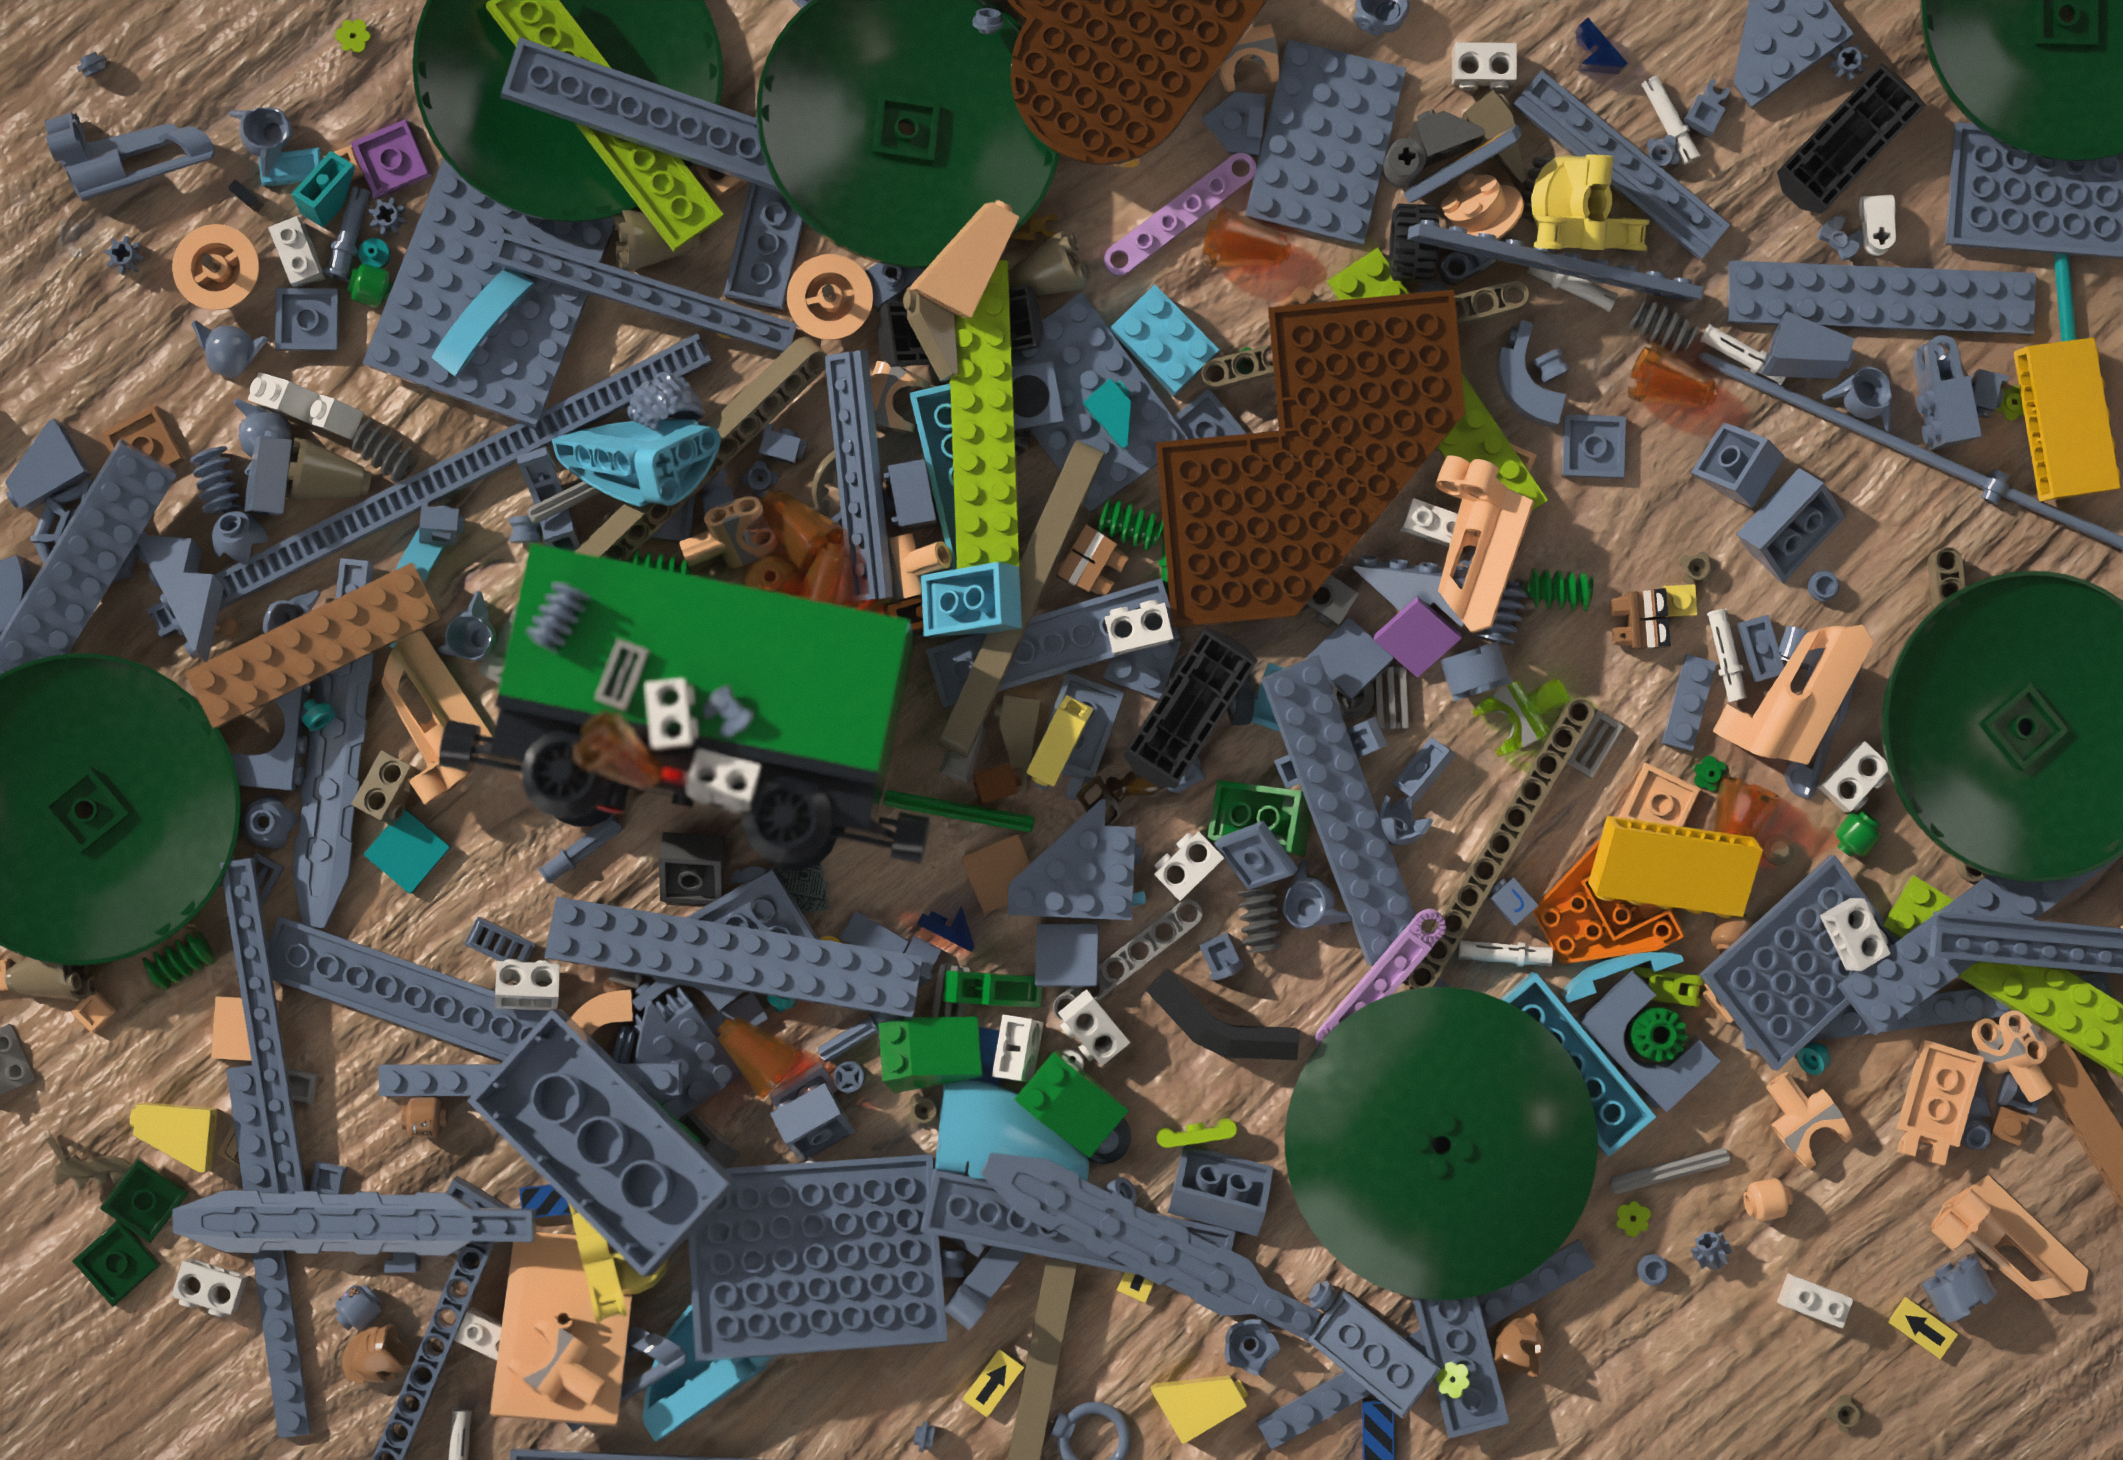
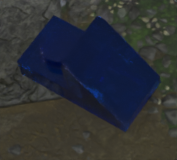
M1589 18L1579 24L1574 32L1577 35L1576 40L1585 51L1590 50L1593 54L1579 65L1577 71L1620 74L1627 66V61Z
M962 905L951 926L945 924L947 921L946 917L932 910L929 915L922 913L917 923L919 926L973 952L975 944Z

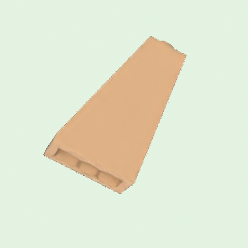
M996 200L995 203L984 204L915 280L909 290L962 318H971L1019 216L1012 213L1013 208L1004 202Z

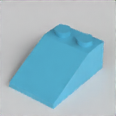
M995 562L921 576L924 637L996 633L1022 628L1019 567Z

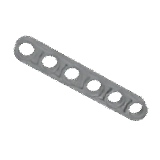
M1191 899L1179 902L1098 965L1100 991L1093 998L1096 1001L1100 1000L1196 926L1202 918L1201 906ZM1186 904L1193 905L1197 910V917L1192 922H1185L1180 917V909ZM1161 923H1167L1173 929V935L1167 941H1161L1155 935V929ZM1136 942H1143L1148 946L1149 953L1142 960H1137L1131 955V947ZM1119 961L1123 964L1124 973L1120 978L1113 979L1108 976L1106 968L1110 962ZM1069 987L1054 1000L1053 1012L1059 1020L1063 1021L1058 1014V1003L1065 998L1073 1001L1083 993L1082 987Z

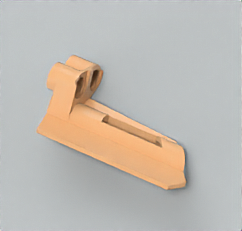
M417 631L399 640L392 649L385 666L381 684L427 763L428 768L408 779L424 805H427L462 785L478 766L475 764L471 772L440 766V742L448 721L454 720L478 725L481 727V735L493 737V735L425 633ZM405 672L433 712L432 718L427 724H421L416 719L399 693V685Z

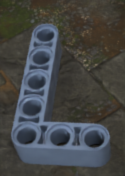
M991 1246L948 1299L944 1311L966 1329L970 1330L986 1310L987 1302L1027 1252Z

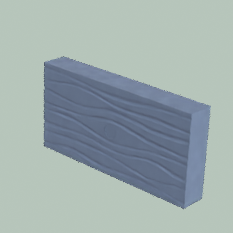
M551 1009L468 1099V1102L642 1277L653 1275L738 1183L561 1009Z

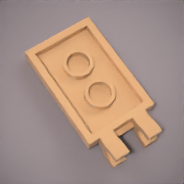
M1921 1040L1896 1128L1905 1131L1897 1152L1915 1156L1918 1141L1932 1144L1927 1161L1945 1166L1949 1146L1959 1147L1984 1061L1983 1057L1928 1040Z

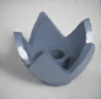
M232 511L223 514L216 521L212 531V545L217 558L226 553L234 560L244 565L248 564L252 543L269 541L263 527L255 519L256 517L246 512Z
M276 795L263 796L249 803L241 818L243 834L247 841L253 846H263L270 849H282L286 844L287 833L298 821L296 814L283 806L280 798ZM264 816L268 817L270 821L267 828L260 826V819Z
M1386 795L1379 811V818L1382 830L1389 844L1403 846L1420 840L1428 831L1434 819L1414 820L1412 799L1407 796L1390 806L1391 798Z
M1250 1319L1235 1323L1228 1329L1225 1335L1226 1345L1224 1354L1226 1363L1232 1367L1242 1368L1253 1375L1259 1376L1265 1370L1268 1361L1276 1356L1280 1350L1277 1339L1270 1332L1268 1325L1262 1320ZM1247 1339L1255 1341V1347L1251 1350L1244 1348V1342Z

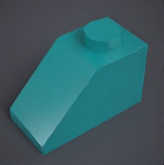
M330 150L291 193L300 214L324 228L344 205L355 170L354 164Z
M1110 378L1083 401V406L1124 452L1128 448L1131 401L1128 397L1131 395V392L1120 380L1115 383Z

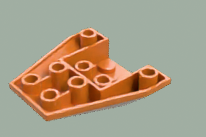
M1600 840L1537 903L1539 906L1532 911L1560 964L1657 951L1685 937L1675 907L1671 910L1659 908L1655 904L1644 903V905L1639 906L1621 899L1605 901L1595 895L1588 882Z

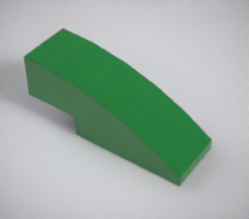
M945 970L943 1001L1041 1008L1042 987H1036L1035 976Z

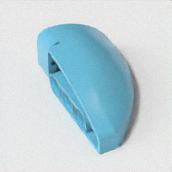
M690 419L661 420L659 429L656 431L634 421L613 423L571 431L552 439L557 459L574 475L601 492L636 506H644L649 503L671 506L683 500L701 483L709 471L721 442L720 434L715 428L698 425L696 420Z
M962 1080L943 1085L935 1168L937 1170L965 1174L966 1162H969L968 1175L971 1178L985 1179L980 1173L990 1153L1049 1159L1077 1173L1079 1178L1088 1182L1089 1160L1086 1155L1046 1127L1018 1104L1014 1099L1019 1093L979 1080Z
M692 1304L689 1305L665 1337L688 1353L686 1364L646 1388L643 1409L644 1426L655 1442L664 1439L765 1370L767 1364L779 1355L696 1362ZM654 1360L652 1368H654L660 1363L657 1360Z

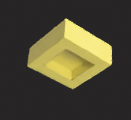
M1695 584L1663 587L1666 588L1668 616L1666 617L1697 615Z

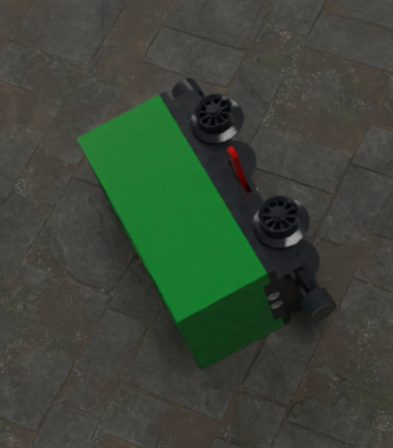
M530 543L495 701V707L499 709L494 735L493 737L481 735V727L478 725L449 720L444 728L439 748V764L443 767L471 772L476 764L522 774V784L529 800L540 811L552 815L559 821L573 827H592L607 821L614 813H624V811L620 810H625L630 789L673 797L671 804L693 808L694 802L697 801L687 795V781L697 749L760 765V777L750 811L741 810L743 812V829L749 844L761 856L765 857L771 864L785 870H805L820 864L832 852L837 838L892 849L891 858L920 864L923 861L931 822L929 817L904 812L899 813L898 820L879 816L878 823L876 822L915 643L910 620ZM553 583H565L591 598V601L583 599L579 601L585 608L584 612L574 610L573 614L579 619V622H567V625L573 631L572 634L561 633L560 636L566 642L565 646L554 645V648L560 655L538 645L526 633L527 628L538 629L532 621L534 617L544 618L543 614L539 611V607L541 605L551 607L545 597L547 594L557 595L551 587ZM618 639L649 651L626 712L594 699ZM622 649L604 696L608 698L611 695L628 652L627 649ZM637 653L634 654L616 701L621 702L639 657ZM684 678L687 681V686H693L695 705L690 706V716L697 719L698 737L693 738L694 746L654 750L651 745L645 683ZM725 686L732 688L733 697L742 708L753 712L751 722L743 729L736 731L733 736L719 734V731L728 719L722 716L721 711L709 718H705V704L710 702L709 700L716 690ZM676 690L665 692L662 699L663 704L666 706L677 704L680 697L679 692ZM672 722L666 728V735L671 739L678 738L683 732V726L680 722ZM703 775L699 780L703 783H711L715 778L711 775ZM734 783L730 786L732 790L737 792L747 788L742 783ZM710 801V803L707 804V805H712V806H717V807L724 808V807H723V804H719V803H715V802H711V801ZM885 826L895 827V832Z

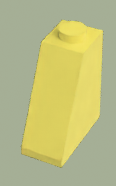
M1068 695L1065 696L1057 708L1026 772L1032 776L1031 779L1042 786H1055L1094 708Z
M147 1102L136 1104V1109H132L130 1115V1127L134 1128L133 1135L197 1172L205 1173L212 1170L218 1108Z
M1230 1375L1162 1382L1150 1386L1153 1395L1182 1444L1187 1443L1247 1407L1244 1398L1249 1396L1241 1381L1237 1380L1234 1382Z

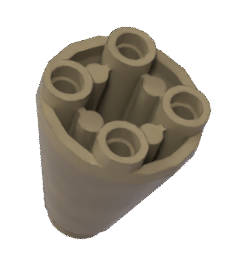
M622 210V214L614 216L615 230H619V240L614 241V252L616 259H619L620 269L634 271L690 253L692 249L699 248L698 235L673 252L643 212Z
M1060 231L1009 270V289L1028 285L1032 287L1034 295L1037 297L1078 291L1086 288V281L1092 277L1086 262H1080L1076 252L1080 248L1073 233L1066 235L1065 232Z
M294 438L292 456L289 461L285 498L306 500L359 497V494L367 496L371 471H366L363 466L313 442Z
M28 957L15 963L5 973L8 989L19 994L75 1001L86 999L97 991L93 964L63 965L43 962Z

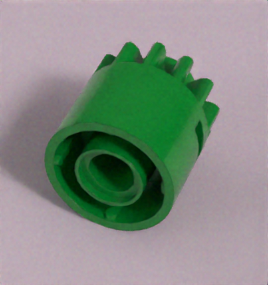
M1660 1007L1642 1008L1631 1018L1626 1026V1039L1633 1052L1642 1058L1657 1062L1668 1059L1672 1060L1678 1052H1682L1684 1041L1688 1039V1036L1685 1035L1686 1024L1681 1021L1678 1014ZM1659 1026L1661 1028L1662 1035L1661 1038L1655 1042L1653 1039V1031L1655 1030V1028Z

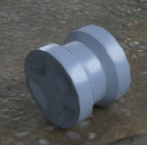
M1561 348L1552 350L1533 360L1535 367L1539 368L1542 373L1541 380L1543 383L1558 378L1571 370L1569 364L1564 363L1562 359L1563 352Z
M529 516L509 518V524L513 529V533L510 535V543L530 544L541 542V536L537 533V526L540 522L533 524Z
M843 1062L834 1071V1084L842 1092H855L864 1083V1069L857 1062Z
M940 1248L942 1276H964V1269L961 1265L962 1260L965 1259L966 1251Z

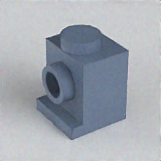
M1978 369L1971 374L1978 417L1991 418V413L1996 410V407H2000L2004 396V390L2000 388L2001 385L2008 382V375Z
M768 424L764 431L759 454L761 457L797 466L798 459H804L808 442L798 438L795 431L780 428L779 432H775L774 426Z
M422 501L419 543L456 546L457 534L464 533L465 516H458L459 509H451L448 506L428 507V501Z

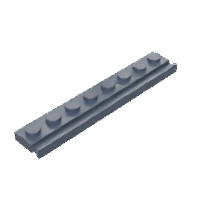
M1541 70L1512 105V107L1572 156L1585 157L1586 154L1614 156L1610 187L1700 261L1730 226L1727 221L1544 71Z
M868 350L826 355L825 365L850 601L892 598L894 596Z
M1941 911L1933 912L1935 923L1932 925L1929 948V956L2123 974V928Z

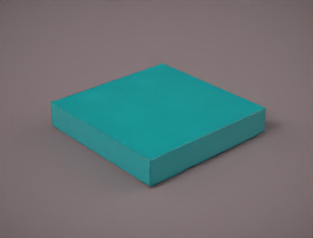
M405 808L402 817L395 822L393 827L388 825L363 855L405 891L412 894L452 847Z

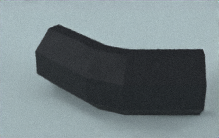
M1881 63L1777 171L1782 192L1800 209L1822 214L1926 104L1915 90L1897 73Z
M1025 285L1009 289L1012 353L1039 348L1043 336V325L1040 307L1032 287ZM886 303L881 307L877 332L880 353L889 366L931 365L907 319V310L904 308L903 303Z
M1208 627L1204 628L1123 754L1136 774L1155 786L1176 789L1258 661L1244 645L1223 632Z
M1166 969L1145 989L1195 1044L1225 1058L1298 1059L1299 1029L1227 1024L1214 1018L1169 969Z

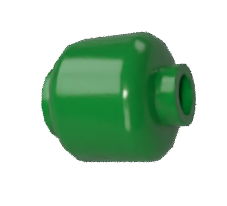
M361 264L358 269L353 268L347 292L351 293L353 301L378 308L382 305L384 299H388L394 283L389 282L390 275L387 270L368 264Z
M1863 810L1860 813L1851 812L1835 832L1837 839L1840 841L1837 845L1838 848L1850 857H1853L1855 853L1860 856L1868 855L1882 837V832L1879 829L1881 824Z

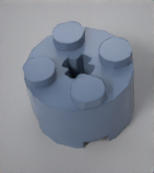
M1498 642L1440 660L1453 701L1512 683Z
M1974 1253L1961 1258L1957 1265L1952 1266L1950 1262L1943 1264L1934 1271L1935 1276L1921 1283L1938 1314L1947 1323L1971 1314L1970 1310L1981 1301L1986 1305L1998 1293Z

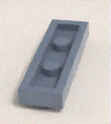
M1688 654L1684 656L1662 744L1693 751L1717 662Z

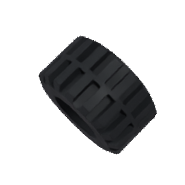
M1400 203L1396 205L1392 215L1389 246V269L1393 281L1431 282L1434 278L1439 247L1407 240L1409 227L1421 223V220H1431L1439 223V214L1435 205Z

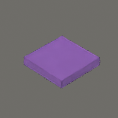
M407 119L350 142L375 200L432 177Z
M1418 596L1374 635V641L1417 678L1462 639L1461 633Z

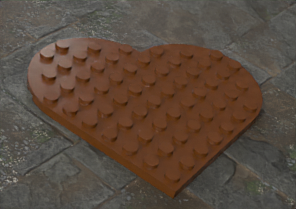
M1007 0L1009 5L1026 20L1013 49L1010 75L1013 96L1019 113L1027 127L1040 142L1052 151L1070 160L1092 165H1112L1142 157L1153 151L1172 135L1268 0Z

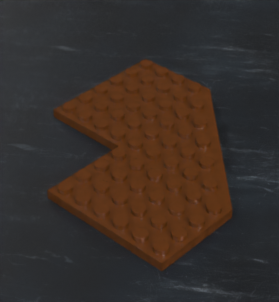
M1454 289L1268 307L1279 431L1156 442L1172 627L1296 616L1464 416L1465 404Z

